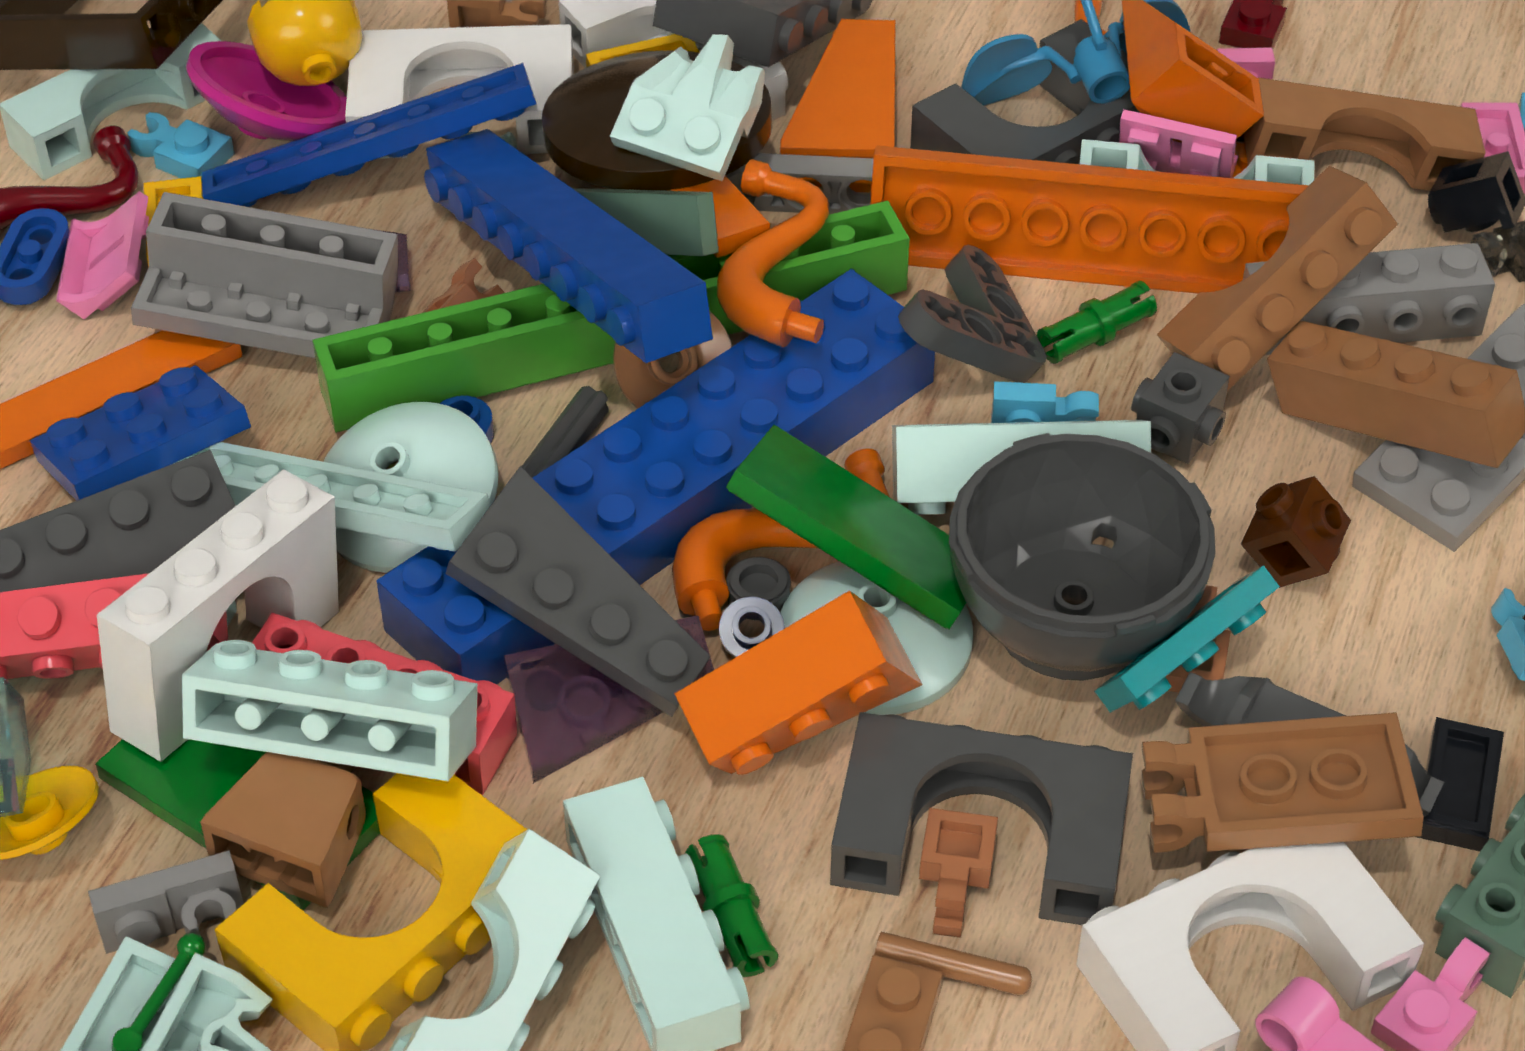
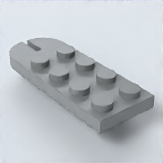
M1525 304L1516 309L1467 358L1517 370L1524 404ZM1525 433L1498 468L1385 440L1354 471L1352 487L1455 552L1525 480Z

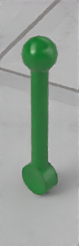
M192 932L185 934L179 939L177 944L179 954L129 1028H122L114 1034L111 1045L112 1051H141L143 1044L142 1034L189 965L195 953L201 956L204 955L206 943L203 937Z

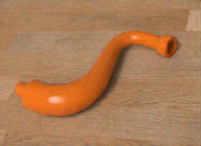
M751 159L743 171L741 179L742 193L755 197H761L764 194L773 195L799 203L804 209L793 217L742 244L725 261L717 278L719 304L734 324L748 334L771 344L786 347L793 337L817 343L823 332L824 320L800 313L801 304L798 298L773 290L763 280L769 270L820 231L828 218V199L820 188L810 182L772 171L768 163Z
M866 448L849 455L844 463V468L890 497L882 479L885 467L879 453L874 449ZM756 508L732 509L712 514L690 527L678 543L672 566V576L679 609L685 614L696 616L699 627L702 630H715L719 628L720 618L723 614L720 607L728 600L730 594L724 574L725 566L734 556L745 551L769 547L819 548Z

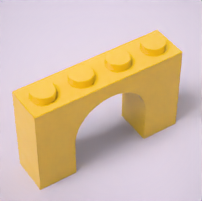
M396 773L373 793L380 834L430 872L440 883L439 891L433 903L413 923L398 931L382 936L351 937L341 935L323 927L271 884L267 883L214 929L224 966L241 973L273 999L270 1006L324 1051H361L375 1047L385 1037L392 1022L415 1001L421 1002L430 997L439 987L444 975L466 954L473 955L480 951L490 940L486 926L471 905V902L504 843L527 829L456 775H453L449 781Z

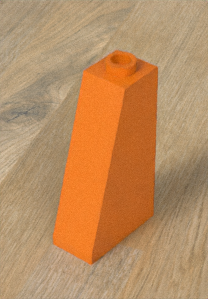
M840 20L780 140V154L874 158L876 145L894 147L896 20ZM800 178L802 180L810 182L818 188L822 186L819 183V181L813 178ZM857 180L852 182L849 187L855 192L871 193L872 182Z

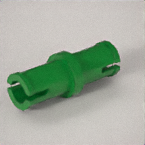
M1139 280L1132 283L1130 287L1101 301L1092 298L1081 303L1078 312L1048 327L1045 326L1038 329L1037 337L1043 348L1054 343V349L1046 352V359L1056 364L1062 361L1063 358L1094 343L1098 346L1105 345L1114 340L1116 332L1144 318L1154 316L1157 312V303L1154 295L1140 301V296L1151 289Z
M719 834L698 839V842L705 856H700L697 846L693 844L685 852L692 860L699 886L705 897L702 911L711 909L714 912L722 932L723 941L732 959L733 967L738 968L742 977H752L761 974L765 969L758 956H763L766 965L772 967L778 960V952L772 945L757 912L760 904L758 894L751 884L743 881L729 849L726 837Z

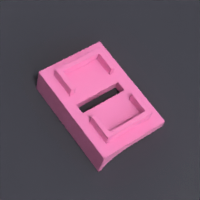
M1123 109L1120 118L1119 143L1140 144L1146 160L1154 170L1232 178L1238 156L1235 155L1237 135ZM1173 139L1181 140L1182 143L1173 141Z
M138 191L114 213L98 221L83 222L75 218L71 220L56 298L57 302L81 318L86 319L96 309L104 311L139 282L142 261L138 258L141 240L146 237L149 217L146 215L148 196Z

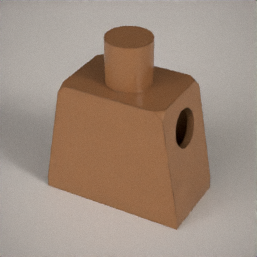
M266 752L201 820L208 856L230 850L236 874L265 885L269 883L275 889L328 908L335 896L365 823L366 811L361 780L352 773L356 766Z

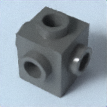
M1174 352L1153 380L1148 377L1145 378L1134 395L1131 410L1137 413L1136 420L1151 421V448L1189 464L1203 443L1211 446L1218 438L1226 419V412L1223 410L1230 376Z

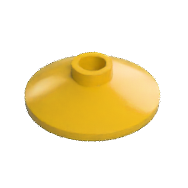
M60 766L31 774L1 790L0 860L28 853L34 855L44 854L63 843L67 837V832L87 815L97 799L99 787L94 775L83 767Z

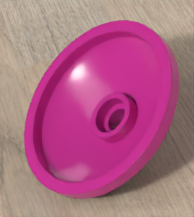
M212 41L195 46L189 54L186 70L195 89L222 117L238 126L248 136L257 139L298 140L346 123L347 96L332 81L316 86H295L283 82L262 65L253 45L228 41Z

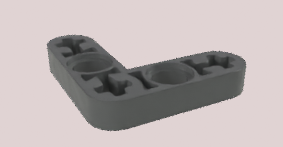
M965 245L945 267L946 276L959 302L922 289L899 312V322L913 340L931 351L1011 381L1025 383L1046 362V353L998 264L979 248Z

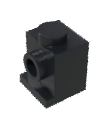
M1509 151L1442 168L1429 192L1428 206L1432 219L1436 224H1442L1444 232L1463 228L1467 232H1477L1491 227L1498 220H1500L1503 230L1515 227L1525 207V195Z

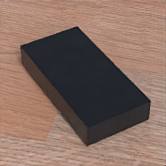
M1436 717L1431 735L1426 771L1432 777L1444 781V784L1431 812L1423 819L1422 836L1417 838L1479 852L1488 842L1504 736L1503 731Z

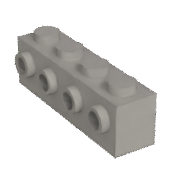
M1478 243L1370 252L1301 321L1334 327L1397 343L1479 336L1483 332L1495 282ZM1266 262L1246 263L1243 280L1255 273ZM1286 335L1265 355H1270L1275 350V348L1281 343V341L1286 337Z

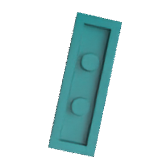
M1264 565L1247 574L1187 618L1176 633L1163 640L1143 656L1133 660L1094 692L1110 713L1132 701L1139 710L1145 708L1172 687L1166 676L1174 669L1182 665L1186 672H1190L1213 656L1220 649L1213 639L1229 628L1233 635H1237L1260 619L1266 613L1260 602L1280 586Z

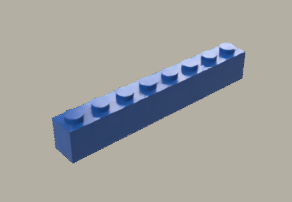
M489 129L426 148L430 169L425 171L424 178L428 193L435 203H440L453 213L458 221H463L471 227L483 240L489 241L502 251L507 259L513 260L530 273L534 280H539L551 289L561 301L569 303L583 314L588 322L596 324L609 334L619 346H624L643 362L648 363L713 339L705 281Z

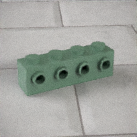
M1525 794L1517 802L1506 822L1505 829L1509 831L1507 836L1501 843L1493 838L1488 840L1472 866L1471 875L1475 876V878L1467 888L1455 884L1444 898L1435 917L1436 921L1444 925L1435 953L1448 960L1465 937L1490 953L1488 961L1479 971L1483 975L1482 981L1509 998H1512L1525 980Z

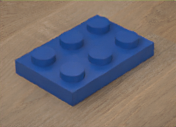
M194 365L190 368L182 367L168 371L160 377L159 382L135 393L126 392L115 395L108 399L102 408L82 417L60 420L52 424L46 433L29 441L37 461L77 501L169 466L251 428L245 406L197 365Z

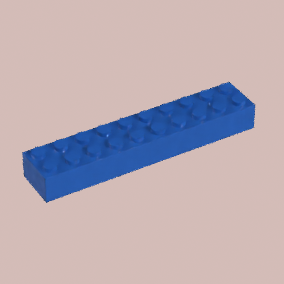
M850 269L800 302V313L824 320L823 332L817 343L793 337L786 347H780L749 335L534 476L533 479L641 585L674 562L678 543L690 527L712 514L732 509H750L753 507L729 492L726 486L735 470L773 425L778 426L826 457L933 382L935 352L921 346L905 332L898 318L899 312L904 306ZM428 546L376 580L384 631L416 660L430 661L443 670L476 681H490L497 685L556 644L447 575L448 563L457 550L455 552L438 550Z

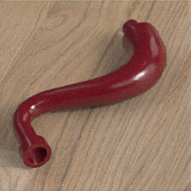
M107 126L99 130L93 140L94 147L99 156L110 163L116 175L108 183L94 186H10L0 188V230L10 226L19 215L33 209H53L64 216L104 211L128 200L138 187V170L129 152L131 143L125 131L118 126Z

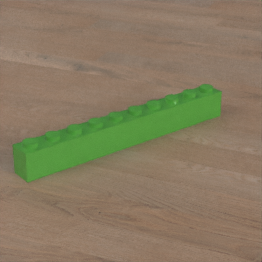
M888 200L829 214L820 231L769 270L763 282L773 290L796 297L801 302L852 269L887 295L907 290L910 238ZM666 254L706 282L709 311L722 323L728 335L744 331L727 317L717 297V278L725 261L732 254L719 258L714 254L706 256ZM544 284L312 340L320 390L335 433L348 430L374 412L401 403L433 402L440 404L442 401L455 396H472L477 398L613 364L615 341L609 334L596 324L588 322L583 314L566 301H561L556 293Z

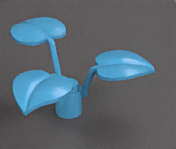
M1081 0L1092 36L1083 39L1077 45L1073 65L1050 46H1043L1037 49L1035 40L1029 35L1015 34L995 39L981 47L973 55L965 70L961 88L982 105L991 104L1019 95L1039 85L1051 73L1052 64L1050 61H1052L1067 74L1072 84L1082 80L1089 98L1093 102L1103 104L1115 101L1122 97L1130 88L1129 73L1121 58V49L1127 53L1123 13L1120 17V22L1109 24L1108 32L1103 36L1092 0ZM1143 0L1191 32L1186 16L1175 1Z

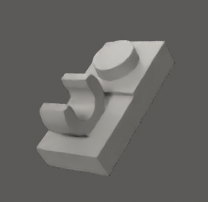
M230 850L88 891L106 954L117 951L125 936L144 945L152 943L155 939L175 934L176 930L184 928L186 934L193 932L201 936L199 930L200 923L219 917L225 920L243 905Z

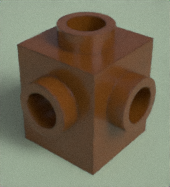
M1315 476L1290 484L1278 483L1267 489L1256 503L1257 510L1241 542L1242 547L1260 567L1265 566L1280 587L1329 573L1333 562L1340 553V545L1351 522V519L1344 512L1341 505L1333 499Z

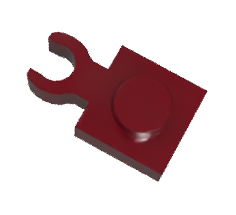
M1233 0L1221 25L1219 44L1236 48L1274 49L1286 17L1287 7L1282 6L1283 0Z

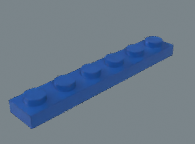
M524 63L202 172L203 198L252 207L258 199L278 192L284 195L297 193L308 187L311 181L331 174L335 176L350 175L360 170L366 162L384 156L398 158L415 151L419 144L436 138L455 139L461 137L477 124L492 119L497 121L514 119L523 114L527 107L537 104Z

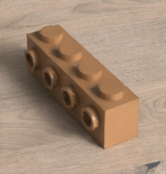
M1301 320L1267 358L1283 414L1494 468L1500 466L1525 433V404L1518 372L1514 369Z

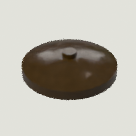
M675 50L639 52L607 59L573 74L555 88L545 102L542 111L545 148L553 162L569 175L579 180L609 189L668 191L715 180L614 146L610 138V134L634 80ZM688 51L690 60L694 61L699 52ZM732 61L731 71H741L745 68ZM765 84L763 86L762 103L747 138L741 136L725 175L736 171L753 159L763 149L771 135V97Z

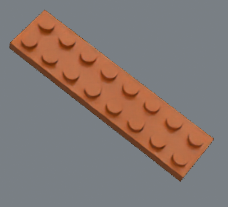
M876 145L873 159L870 205L889 201L910 238L908 266L945 269L963 246L972 245L989 255L998 264L1004 275L1130 287L1132 283L1140 280L1148 285L1150 289L1200 293L1219 291L1243 281L1246 263L1267 262L1280 247L1287 234L1289 215L1286 207L1309 185Z

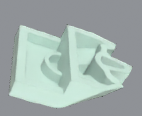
M713 34L694 61L690 60L688 51L679 47L634 80L610 134L614 146L723 181L741 136L748 137L761 106L765 70L748 65L741 71H731L734 42L728 35Z
M125 936L60 1051H112L111 1045L114 1034L122 1028H129L175 958ZM195 953L189 965L142 1034L143 1044L141 1051H271L243 1029L240 1022L257 1020L273 999L241 973Z

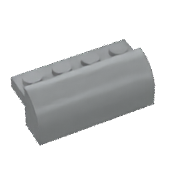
M163 192L146 230L149 268L131 306L133 325L315 358L313 339L390 321L397 283L398 234Z

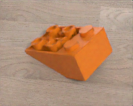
M1122 0L1131 102L1140 113L1235 134L1237 138L1264 116L1260 84L1257 77L1145 1Z

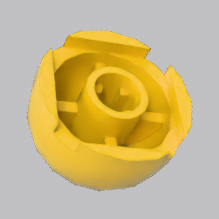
M258 0L252 6L247 20L254 50L262 65L279 80L295 86H316L327 83L343 74L349 68V61L358 53L362 41L360 19L354 0H269L263 7L260 0Z

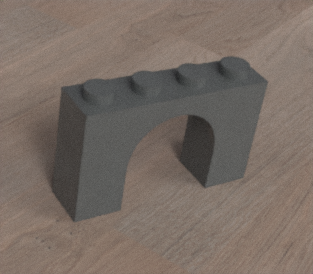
M656 0L652 26L706 45L713 34L728 35L734 42L733 55L770 67L835 30L841 19H854L863 14L870 7L872 0Z
M1080 19L1041 39L1040 47H1052L1073 65L1077 45L1083 39L1092 36L1089 25ZM1121 49V58L1128 70L1127 53ZM1050 61L1052 64L1051 73L1039 85L1077 115L1073 119L1061 124L1043 127L1015 124L992 113L955 83L912 105L910 148L1079 164L1082 139L1119 142L1120 118L1123 109L1140 112L1131 102L1130 88L1122 97L1115 101L1103 104L1095 103L1089 98L1082 80L1072 84L1067 74Z
M860 712L831 844L830 885L899 896L911 834L922 815L929 808L952 797L969 794L989 795L1007 800L1023 809L1035 820L1045 837L1047 859L1038 918L1083 925L1098 911L1113 906L1133 753L1110 750L1098 745L1082 746L1042 740L1032 735L1015 736L982 731L965 725L949 726L916 721L893 714L877 715Z

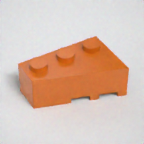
M848 591L674 694L709 765L730 774L736 772L738 775H744L769 763L773 759L774 754L801 741L810 739L829 728L859 715L860 712H866L923 684L888 618L857 595Z

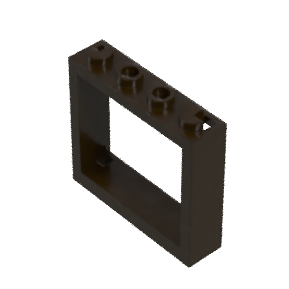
M0 0V70L158 69L223 0H148L136 13L64 14L78 0ZM148 20H149L150 25H151L150 28L148 27V24H147V21H148Z

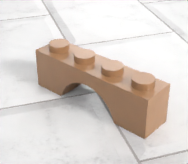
M1259 77L1264 116L1243 133L1248 165L1256 155L1311 160L1316 155L1326 151L1352 150L1384 161L1398 171L1411 188L1428 191L1433 187L1443 167L1483 158L1486 154L1476 110L1473 108Z
M1329 165L1286 207L1289 215V227L1282 244L1274 255L1260 269L1243 281L1219 291L1198 293L1157 334L1159 339L1172 354L1176 352L1229 375L1227 391L1231 389L1398 225L1367 182Z

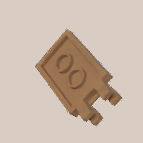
M1397 712L1188 728V743L1172 744L1167 741L1142 742L1145 769L1142 770V784L1145 800L1151 799L1154 822H1150V833L1154 853L1179 850L1187 846L1198 836H1204L1207 852L1422 836L1424 817ZM1183 787L1185 788L1186 797L1175 794Z

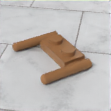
M881 931L877 940L875 955L872 956L842 1051H923L941 991L943 977L1015 995H1023L1030 989L1032 983L1031 972L1023 966Z

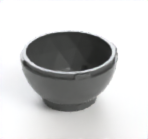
M1050 433L1013 442L1012 447L1005 449L985 463L961 488L950 514V559L966 604L980 624L1004 645L1011 656L1041 675L1061 680L1084 681L1101 678L1121 670L1131 661L1143 656L1163 640L1176 633L1201 600L1216 554L1215 528L1210 518L1212 509L1196 483H1189L1179 471L1157 455L1129 442L1098 435H1050ZM1100 536L1112 540L1114 545L1111 549L1104 545L1092 543Z

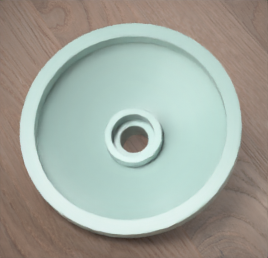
M433 402L401 403L368 415L349 428L337 440L323 461L487 493L490 505L495 500L498 487L497 459L491 443L483 430L474 420L461 411ZM398 461L394 467L386 469L390 464ZM336 528L337 553L352 564L375 572L388 573L428 547L396 539H386L382 536Z
M840 561L810 574L793 589L784 602L780 613L783 617L785 628L848 591L857 595L888 618L923 685L864 713L897 715L920 709L935 702L958 683L967 669L971 658L973 625L966 605L950 630L948 628L945 629Z

